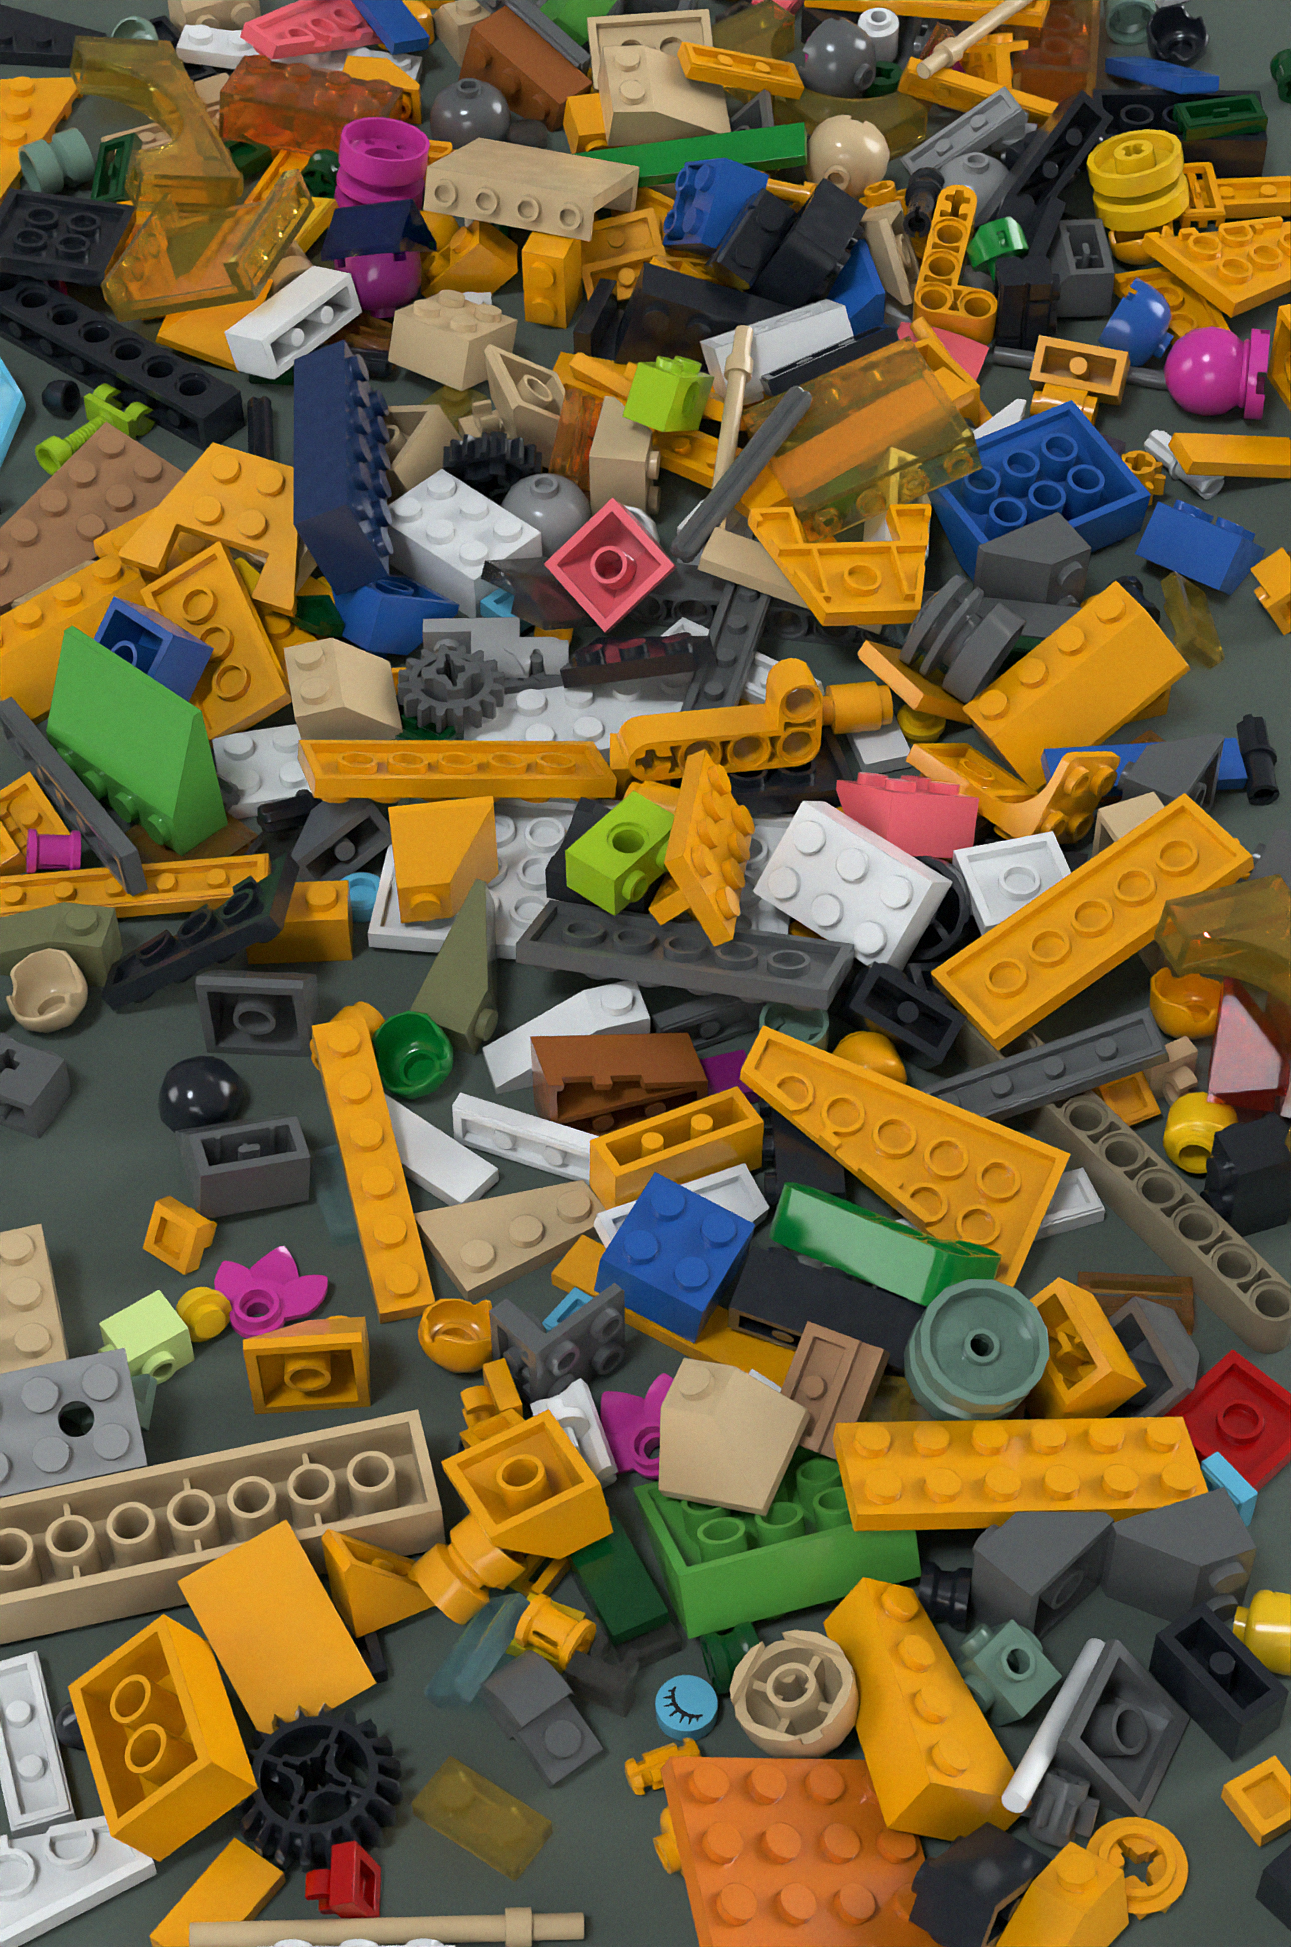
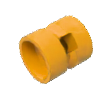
M471 1512L450 1531V1545L440 1542L436 1543L412 1565V1572L426 1595L447 1617L460 1625L466 1624L490 1602L488 1590L491 1587L504 1590L528 1568L527 1560L522 1552L493 1547Z

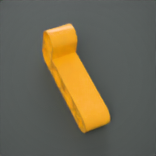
M951 185L944 188L938 196L914 292L912 322L920 317H924L932 327L959 334L987 346L994 338L998 308L997 300L989 291L961 286L968 259L966 248L974 234L977 196L969 187Z
M788 658L776 663L768 672L765 703L636 716L623 723L618 732V743L629 772L633 777L641 781L683 778L687 756L704 749L707 750L715 765H722L726 773L800 766L813 760L821 746L823 696L807 664L800 659Z

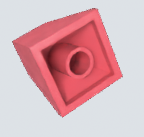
M613 497L544 563L548 570L607 634L677 568L656 539L625 506Z

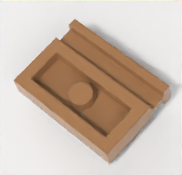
M807 1321L780 1391L781 1394L807 1408L811 1415L798 1445L837 1460L832 1440L836 1423L865 1422L891 1353Z

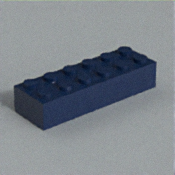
M345 340L294 359L293 525L336 596L388 577V556L393 554L392 542L388 535V526L392 525V517L387 506V498L391 497V489L386 478V471L391 466L385 450V443H388L390 438L384 423V417L389 415V410L379 389L373 391L368 383L369 374L364 360L359 354H352Z

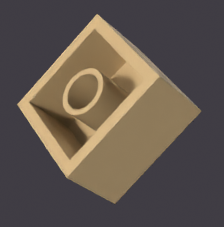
M441 290L434 296L424 300H416L414 304L395 311L388 361L463 391L488 380L484 350L489 344L509 353L513 352L518 320L503 315L502 310L496 306L488 304L478 305L468 301L461 292Z

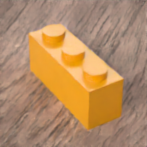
M736 1086L590 1140L589 1186L604 1208L609 1210L637 1200L654 1172L682 1185L743 1163L746 1164L749 1171L758 1169L762 1164L764 1121L739 1087Z

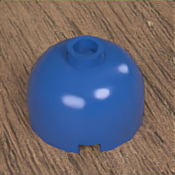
M1136 277L1130 287L1135 289L1137 293L1133 294L1129 291L1127 297L1122 298L1097 342L1104 345L1105 348L1128 352L1130 366L1142 367L1152 355L1161 359L1174 336L1167 332L1172 318L1168 302L1154 287Z

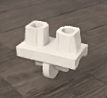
M581 1378L572 1382L560 1394L551 1398L540 1399L530 1404L533 1416L548 1409L551 1411L601 1483L602 1489L616 1481L615 1473L618 1472L589 1387Z

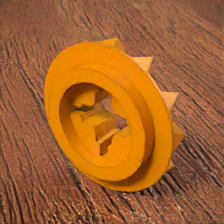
M1123 1817L1112 1820L1100 1827L1089 1840L1086 1850L1122 1870L1125 1864L1122 1854L1125 1858L1129 1857L1135 1864H1140L1144 1861L1149 1863L1153 1860L1148 1866L1145 1876L1148 1886L1135 1875L1125 1878L1128 1913L1135 1914L1139 1921L1150 1913L1162 1911L1165 1914L1171 1904L1179 1896H1182L1188 1878L1187 1857L1178 1839L1164 1826L1145 1818Z

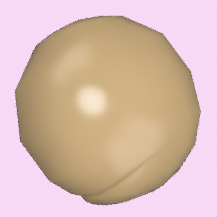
M48 948L31 953L16 964L10 972L13 993L12 996H6V1001L11 1014L25 1030L50 1033L67 1027L77 1019L87 1002L88 986L85 977L66 951Z

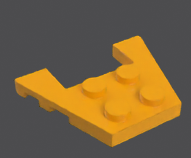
M213 442L120 549L119 559L123 564L162 576L180 532L213 542L221 541L226 546L267 558L251 599L256 606L295 617L298 601L296 598L297 578H299L300 561L298 559L299 533L293 525L294 467Z
M930 503L889 504L885 519L892 541L804 543L793 507L750 509L747 521L749 528L822 626L913 623L920 612L925 575V554L929 539L928 527L932 512Z

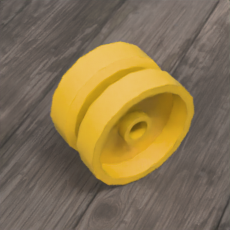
M1152 129L1129 131L1105 140L1089 153L1087 169L1090 184L1094 188V209L1096 218H1102L1103 226L1111 230L1124 232L1149 230L1167 224L1184 212L1188 207L1190 195L1187 178L1183 173L1184 157L1182 144L1176 135L1163 130Z

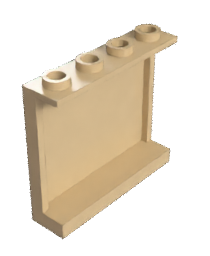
M477 138L427 166L423 210L590 241L592 239L594 212L602 207L625 212L635 210L640 167Z

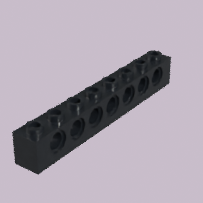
M18 274L0 275L1 338L94 390L101 384L111 385L121 391L112 398L123 403L122 406L127 408L133 402H141L153 409L148 414H145V417L204 452L213 442L222 444L245 426L241 391L232 384L225 383L205 372L199 366L172 354L168 349L161 348L141 337L135 331L121 326L104 314L90 309L73 297L59 292L41 280L32 276Z

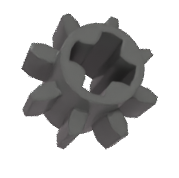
M1048 1767L1031 1798L1032 1804L1021 1814L1022 1816L1030 1817L1027 1832L1040 1841L1060 1847H1065L1070 1841L1074 1843L1076 1833L1090 1837L1100 1803L1099 1799L1087 1796L1091 1784L1090 1781L1074 1772L1056 1767Z

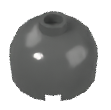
M839 17L840 20L838 21L829 18L814 30L802 51L808 55L805 68L798 65L797 70L804 85V93L817 100L832 104H841L853 100L871 86L876 75V52L873 42L865 30L843 17Z
M474 78L461 79L448 85L437 95L433 102L430 114L431 138L436 141L451 142L455 150L477 138L501 142L505 140V142L509 143L512 136V117L505 97L493 85Z

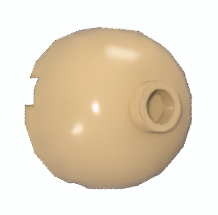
M842 114L827 118L815 128L807 144V165L803 166L808 182L819 184L823 178H826L859 201L860 198L865 197L864 189L873 183L882 181L886 174L890 151L885 137L874 124L866 120L864 123L851 120V115Z
M802 1630L783 1632L784 1640L774 1642L766 1648L763 1641L752 1647L737 1665L730 1686L731 1702L735 1708V1716L752 1743L761 1751L773 1758L819 1759L838 1748L855 1724L860 1706L855 1672L842 1649L833 1640L818 1632Z

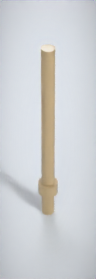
M1005 0L955 38H946L935 46L933 54L917 65L918 75L923 79H927L942 67H951L963 57L965 50L1033 0Z
M746 325L736 327L732 354L726 358L724 378L727 380V388L712 489L735 461L745 387L751 381L754 364L753 359L750 357L754 331ZM726 518L718 528L725 530Z
M531 1907L505 1908V1914L190 1922L189 1947L274 1946L277 1942L287 1939L303 1940L312 1946H340L342 1942L350 1939H366L375 1942L377 1945L406 1944L411 1940L421 1938L434 1939L441 1943L505 1942V1947H532V1941L584 1939L583 1912L532 1914Z

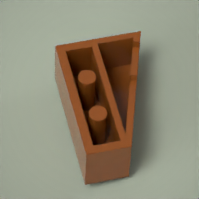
M506 5L472 26L458 79L460 81L465 78H474L493 85L505 97L510 111L550 132L563 125L567 97L589 94L593 84L587 76Z
M689 1033L530 1036L534 1105L539 1118L600 1137L708 1097V1080Z

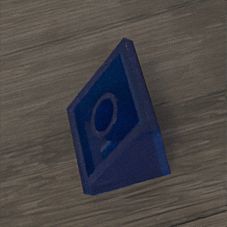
M413 199L335 208L321 250L322 262L334 261L335 259L384 253L400 255L409 251H420V253L436 252L437 245Z

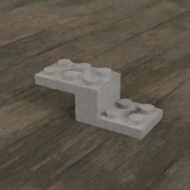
M125 1348L0 1374V1498L148 1467ZM73 1404L88 1406L94 1413V1424L91 1430L80 1437L68 1436L60 1428L59 1421L62 1412Z

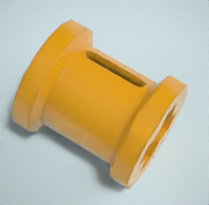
M542 1593L530 1602L522 1614L514 1637L516 1638V1643L525 1648L533 1645L558 1660V1667L570 1673L580 1665L594 1641L596 1624L587 1618L579 1622L553 1607L551 1598Z

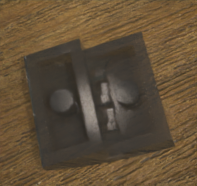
M550 557L485 560L481 579L515 595L510 614L545 631L599 626L544 565Z

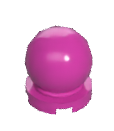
M1214 326L1189 331L1174 343L1163 368L1165 383L1171 398L1185 411L1202 416L1224 414L1238 405L1239 408L1244 407L1243 419L1262 420L1265 377H1257L1258 372L1267 373L1270 330L1252 329L1250 340L1245 339L1244 342L1232 331Z

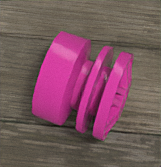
M366 117L354 120L344 126L340 138L338 157L341 166L336 176L337 186L334 195L340 211L357 221L377 226L402 225L411 214L420 212L425 187L423 177L427 169L430 147L426 134L413 125L384 117Z

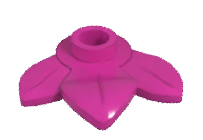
M279 1246L262 1257L250 1269L232 1261H223L216 1273L214 1286L215 1290L223 1293L231 1304L232 1311L229 1312L232 1328L237 1334L247 1339L283 1328L286 1321L309 1316L324 1300L328 1290V1278L324 1275L315 1274L299 1277L295 1261L285 1246ZM256 1314H265L261 1317H252Z
M662 1373L654 1380L648 1389L645 1399L616 1391H605L602 1394L600 1417L618 1472L615 1474L636 1471L644 1478L659 1479V1457L650 1459V1453L655 1447L660 1446L661 1405L674 1380L668 1374Z

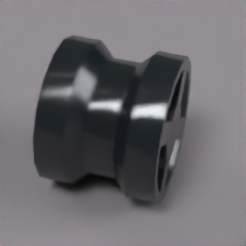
M924 1561L918 1599L930 1621L934 1619L945 1620L952 1628L964 1630L972 1568L959 1567L954 1572L941 1570L937 1563Z

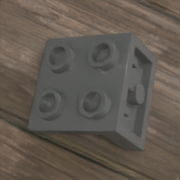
M616 1283L606 1288L548 1332H546L541 1321L529 1311L523 1313L508 1298L489 1310L493 1361L505 1358L520 1400L530 1412H532L530 1404L537 1400L551 1398L560 1394L572 1382L580 1378L587 1384L599 1374L606 1375L619 1365L625 1354L624 1290Z

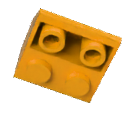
M1058 1277L1029 1300L1037 1307L1048 1330L1050 1354L1042 1378L1023 1400L1032 1419L1105 1418L1146 1387L1092 1293Z

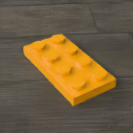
M221 541L216 542L140 590L147 608L155 610L214 648L189 700V703L202 711L209 745L212 749H214L212 739L244 732L292 702L289 683L230 550Z
M704 749L687 756L664 864L712 945L715 947L733 940L737 916L740 915L739 903L742 888L745 887L744 875L746 864L750 859L749 847L751 836L755 832V826L748 809L744 805L738 806L731 794V783L725 769L720 764L715 765L707 750Z

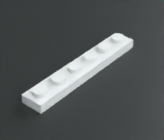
M185 24L176 47L178 62L331 83L339 82L347 55L388 58L418 83L422 73V57L406 53L392 55L390 52L369 50L365 47L272 60L257 53L252 45L240 37L242 30H222L210 28L206 25L193 26Z

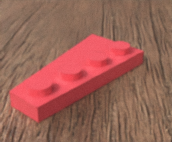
M298 0L246 22L240 35L243 40L253 46L257 53L272 60L383 43L351 0Z

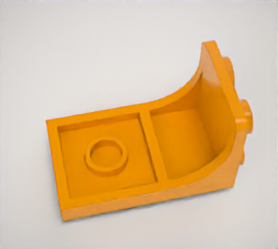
M914 743L905 761L920 771L919 776L931 778V781L959 784V794L978 797L977 816H984L994 823V831L1006 840L1053 831L1058 844H1073L1082 839L1090 830L1094 821L1092 814L1101 797L1106 795L1116 782V769L1120 764L1121 758L1112 751L1068 752L1063 756L1049 783L1040 793L968 743Z

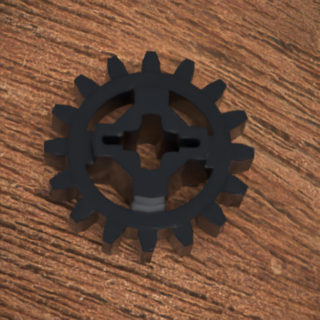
M491 431L489 435L487 432H482L481 437L478 438L465 434L464 441L452 439L450 440V446H444L442 469L477 490L485 497L493 498L495 495L502 497L504 492H508L521 479L535 474H542L543 454L542 452H536L537 446L535 444L524 445V438L521 437L513 440L507 439L506 433Z

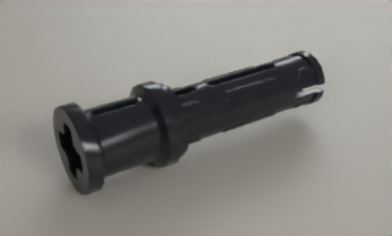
M919 168L909 178L908 188L905 193V203L908 209L903 220V228L906 234L912 238H915L916 232H919V238L924 237L931 228V220L935 212L938 196L943 190L945 183L943 175L935 168Z

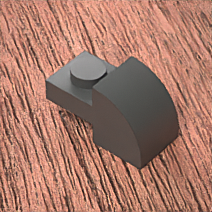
M526 1650L473 1687L506 1738L509 1740L514 1737L548 1789L603 1750V1747L569 1699L568 1695L573 1691L554 1667L541 1655L532 1650Z

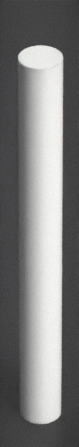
M1092 1638L1086 1642L1003 1793L1002 1803L1009 1811L1021 1813L1026 1809L1056 1753L1058 1739L1105 1645V1642Z

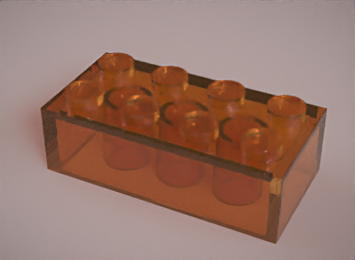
M1050 0V6L1042 27L1017 25L1016 40H1028V49L1015 51L1012 89L1056 103H1060V101L1081 90L1085 91L1092 98L1097 75L1101 0Z
M244 55L220 90L219 137L250 144L265 145L270 148L312 156L319 149H329L339 154L343 127L350 122L366 117H384L401 121L403 88L393 86L381 79L368 81L353 78L342 71L324 72L311 69L308 65L302 63L285 64L271 61L270 58L263 55Z

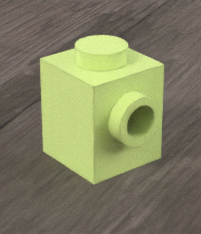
M160 1290L153 1292L99 1323L104 1347L100 1348L98 1353L125 1348L131 1377L149 1374L157 1380V1384H161L168 1380L177 1370L195 1360L189 1329Z

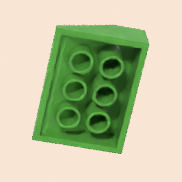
M71 626L64 630L46 730L49 743L97 801L101 799L111 806L125 822L130 823L132 821L141 827L158 845L165 844L179 855H185L228 824L202 711L76 627Z
M799 1445L795 1449L766 1516L662 1496L658 1490L659 1481L633 1487L634 1497L670 1601L688 1639L711 1632L721 1634L728 1628L748 1621L774 1620L782 1617L787 1612L816 1604L828 1605L836 1603L843 1597H846L863 1577L898 1585L901 1581L921 1576L916 1531H854L838 1461Z

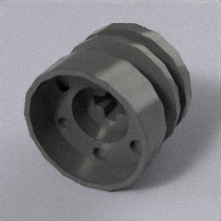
M957 573L943 588L935 592L922 607L909 628L908 637L899 655V660L910 667L925 651L928 652L921 665L919 674L926 678L944 663L949 669L944 677L942 690L966 705L981 693L992 680L1021 636L1027 620L1001 602L994 606L984 617L978 615L977 611L982 603L984 591L977 587L968 595L963 603L959 602L966 589L968 580Z

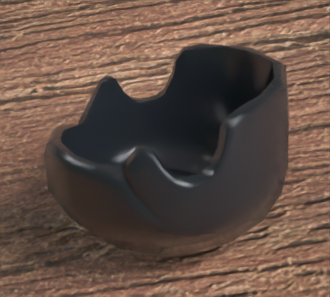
M1181 4L1161 7L1150 16L1146 27L1148 50L1155 60L1189 68L1206 54L1210 40L1203 18L1201 16L1197 18L1190 16Z
M196 1056L176 1063L167 1071L160 1089L158 1108L161 1121L174 1133L177 1130L233 1121V1116H236L244 1100L242 1080L225 1061L214 1056Z

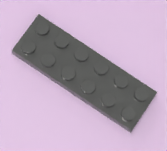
M549 900L516 942V963L534 965L536 969L544 972L574 971L585 973L587 977L597 980L613 977L633 980L644 987L666 985L686 988L689 992L696 995L719 993L738 996L741 1000L748 1003L771 1001L791 1004L792 1007L801 1011H815L818 1009L827 1010L854 963V944L735 927L733 940L714 947L699 921L673 918L660 926L651 914L622 910L614 916L601 907Z

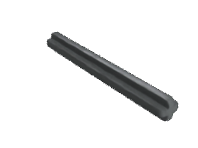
M797 385L788 390L674 538L670 550L674 557L679 558L684 563L692 562L708 542L714 528L721 525L808 411L812 401V395L809 391H805Z

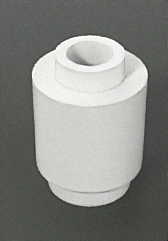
M885 8L869 9L859 17L858 26L866 31L873 42L876 62H893L898 53V17L894 12Z

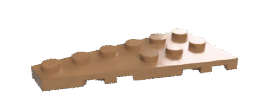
M105 422L0 528V616L13 609L11 604L17 598L87 560H99L100 558L95 554L93 540L157 507L186 473L108 422Z

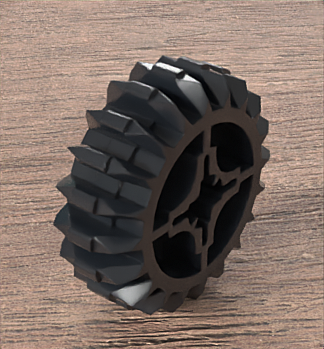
M325 1702L320 1708L318 1716L308 1717L307 1711L299 1705L295 1712L296 1720L286 1723L284 1719L275 1714L271 1722L274 1732L268 1734L254 1729V1735L251 1738L254 1750H246L258 1789L232 1808L233 1815L238 1820H241L239 1823L240 1833L246 1839V1842L255 1840L256 1853L264 1859L276 1853L277 1866L283 1872L296 1859L300 1860L302 1872L305 1874L315 1869L316 1862L326 1861L327 1868L331 1869L332 1845L357 1841L360 1846L365 1843L380 1848L383 1842L381 1828H394L397 1815L396 1809L393 1806L400 1805L403 1800L402 1785L398 1783L402 1777L400 1761L396 1760V1757H392L393 1746L387 1736L378 1737L377 1726L372 1722L371 1718L357 1725L356 1714L350 1707L337 1719L333 1718L331 1707ZM344 1759L351 1761L364 1772L368 1778L365 1789L353 1785L352 1778L343 1774L342 1763ZM327 1782L328 1786L322 1789L321 1786H325ZM270 1788L281 1792L282 1799L290 1802L291 1815L288 1820L278 1815L266 1802Z

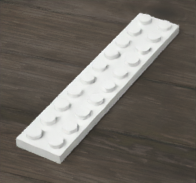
M694 672L571 688L560 686L540 690L527 689L520 693L504 694L503 707H496V718L493 720L482 716V727L479 729L473 727L470 723L464 724L463 740L593 741L605 761L610 762V733H618L624 722L636 716L680 712ZM297 724L233 733L212 739L217 773L238 786V795L241 797L238 805H233L229 811L225 812L227 820L258 816L257 808L261 804L293 797L301 789H307L311 792L297 759L298 740H301Z

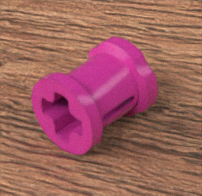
M28 829L26 847L27 874L36 873L37 869L80 870V831L72 830L70 835L38 834L37 829Z

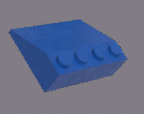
M1072 400L917 463L916 467L919 478L961 567L973 582L978 546L1059 512L1090 545L1091 552H1094L1140 532L1151 496Z

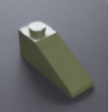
M477 878L410 1008L411 1011L427 1013L449 1037L453 1048L474 1056L482 1040L487 1041L491 1038L498 1021L495 904L486 882Z
M62 902L1 917L0 975L10 976L13 967L29 954L53 948L66 951L84 975L88 986L104 987L111 965L120 959L123 951L115 908Z

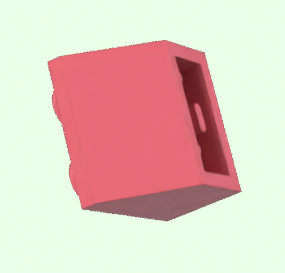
M858 772L857 781L837 780L836 792L844 813L911 856L953 858V850L973 847L979 798L959 794V784L931 781V778L912 775H901V779L888 778V775Z

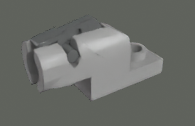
M520 617L423 619L424 649L435 654L439 652V646L445 644L448 650H455V652L460 645H465L466 653L470 655L478 650L484 651V662L495 659L498 662V672H504V694L520 693L527 689L540 690L564 686L560 669L569 662V641L560 640L556 637H521Z

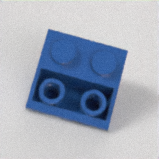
M725 157L685 162V166L680 170L676 178L675 189L677 194L673 208L668 212L664 221L663 231L665 236L662 244L670 249L710 258L712 253L717 251L716 247L748 197L760 189L766 188L769 175Z
M1176 499L1173 507L1158 501L1135 554L1231 596L1250 573V569L1262 558L1265 548L1253 543L1255 533L1221 517H1218L1215 525L1211 523L1214 516Z

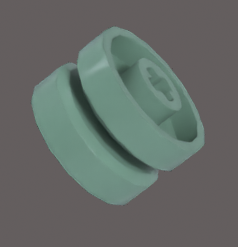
M993 1279L964 1280L945 1288L928 1305L921 1319L913 1328L904 1351L905 1378L916 1401L938 1420H1004L1018 1407L1042 1378L1050 1355L1048 1330L1037 1307L1019 1290Z

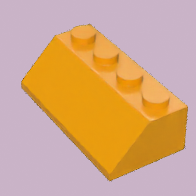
M111 552L1 615L0 701L12 697L34 725L49 718L64 630L74 626L94 639L114 596L147 607L140 592L141 589L146 587L142 577L129 565L123 564L119 557Z
M1115 581L962 709L979 737L1022 782L1040 793L1047 786L1040 760L1044 749L1099 746L1191 669L1149 613Z

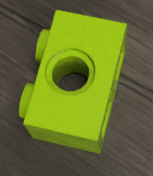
M657 356L656 362H638L622 417L662 432L698 430L714 376L700 372L701 363L680 356H675L674 360Z
M631 792L565 851L567 887L614 916L622 911L630 902H637L642 898L652 882L665 871L669 872L664 864L674 814L639 793Z

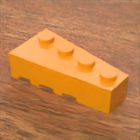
M863 1577L823 1624L827 1637L839 1645L855 1672L860 1701L855 1727L887 1829L954 1841L959 1835L967 1837L987 1821L1006 1831L1023 1813L1011 1812L1002 1803V1795L1015 1771L912 1588ZM1031 1800L1029 1801L1026 1809L1032 1804Z

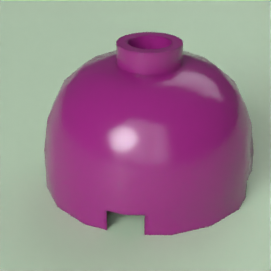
M409 251L400 255L384 253L334 260L335 270L351 274L361 309L365 311L370 310L371 319L394 317L396 308L410 304L418 294L422 276L420 251Z

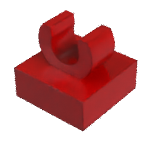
M357 1841L332 1845L331 1869H317L306 1873L305 1899L307 1901L319 1899L318 1911L324 1915L337 1914L341 1919L379 1918L381 1867Z

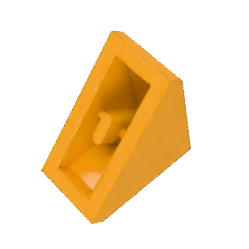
M328 1528L321 1537L333 1603L345 1622L349 1624L356 1638L436 1606L418 1584L412 1572V1565L417 1561Z

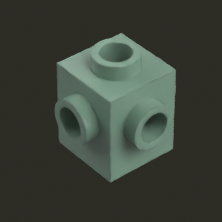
M1013 1619L992 1628L986 1622L976 1627L959 1643L958 1648L963 1655L954 1663L981 1712H984L996 1727L1023 1718L1062 1677L1043 1655V1648L1037 1637L1027 1628L1017 1625Z

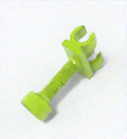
M101 384L95 389L93 394L88 393L84 396L86 417L89 422L64 439L50 436L35 447L36 458L41 467L53 476L105 422H108L135 441L137 435L143 436L147 434L155 422L144 415L153 409L141 402H133L126 408L125 412H122L120 409L123 403L112 398L121 391L109 384Z

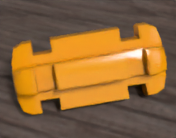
M683 1738L684 1745L677 1747L673 1742L641 1754L643 1760L636 1762L633 1757L625 1762V1774L634 1794H645L644 1787L651 1786L653 1790L664 1787L660 1769L670 1757H702L693 1738Z

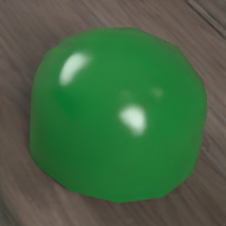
M407 1010L392 1015L373 1034L372 1042L375 1048V1059L381 1083L385 1089L396 1097L416 1099L436 1092L452 1070L453 1047L451 1041L427 1013Z

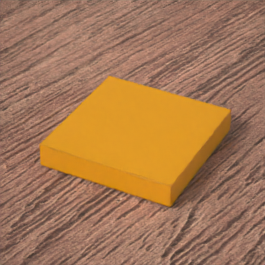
M865 640L857 653L859 659L913 710L971 725L962 709L965 705L942 690L945 674L938 668L926 678L919 674L925 659L924 656H920L909 667L899 660L901 650Z

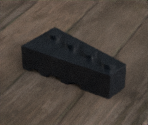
M644 262L616 332L614 363L628 364V362L638 364V362H656L657 356L673 360L675 356H680L701 363L700 370L708 371L700 341L735 330L737 326H747L797 308Z

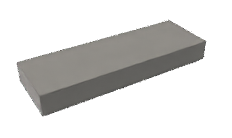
M1004 86L900 160L910 175L919 168L924 167L935 168L939 171L942 166L953 158L972 152H981L1028 118L1021 106Z

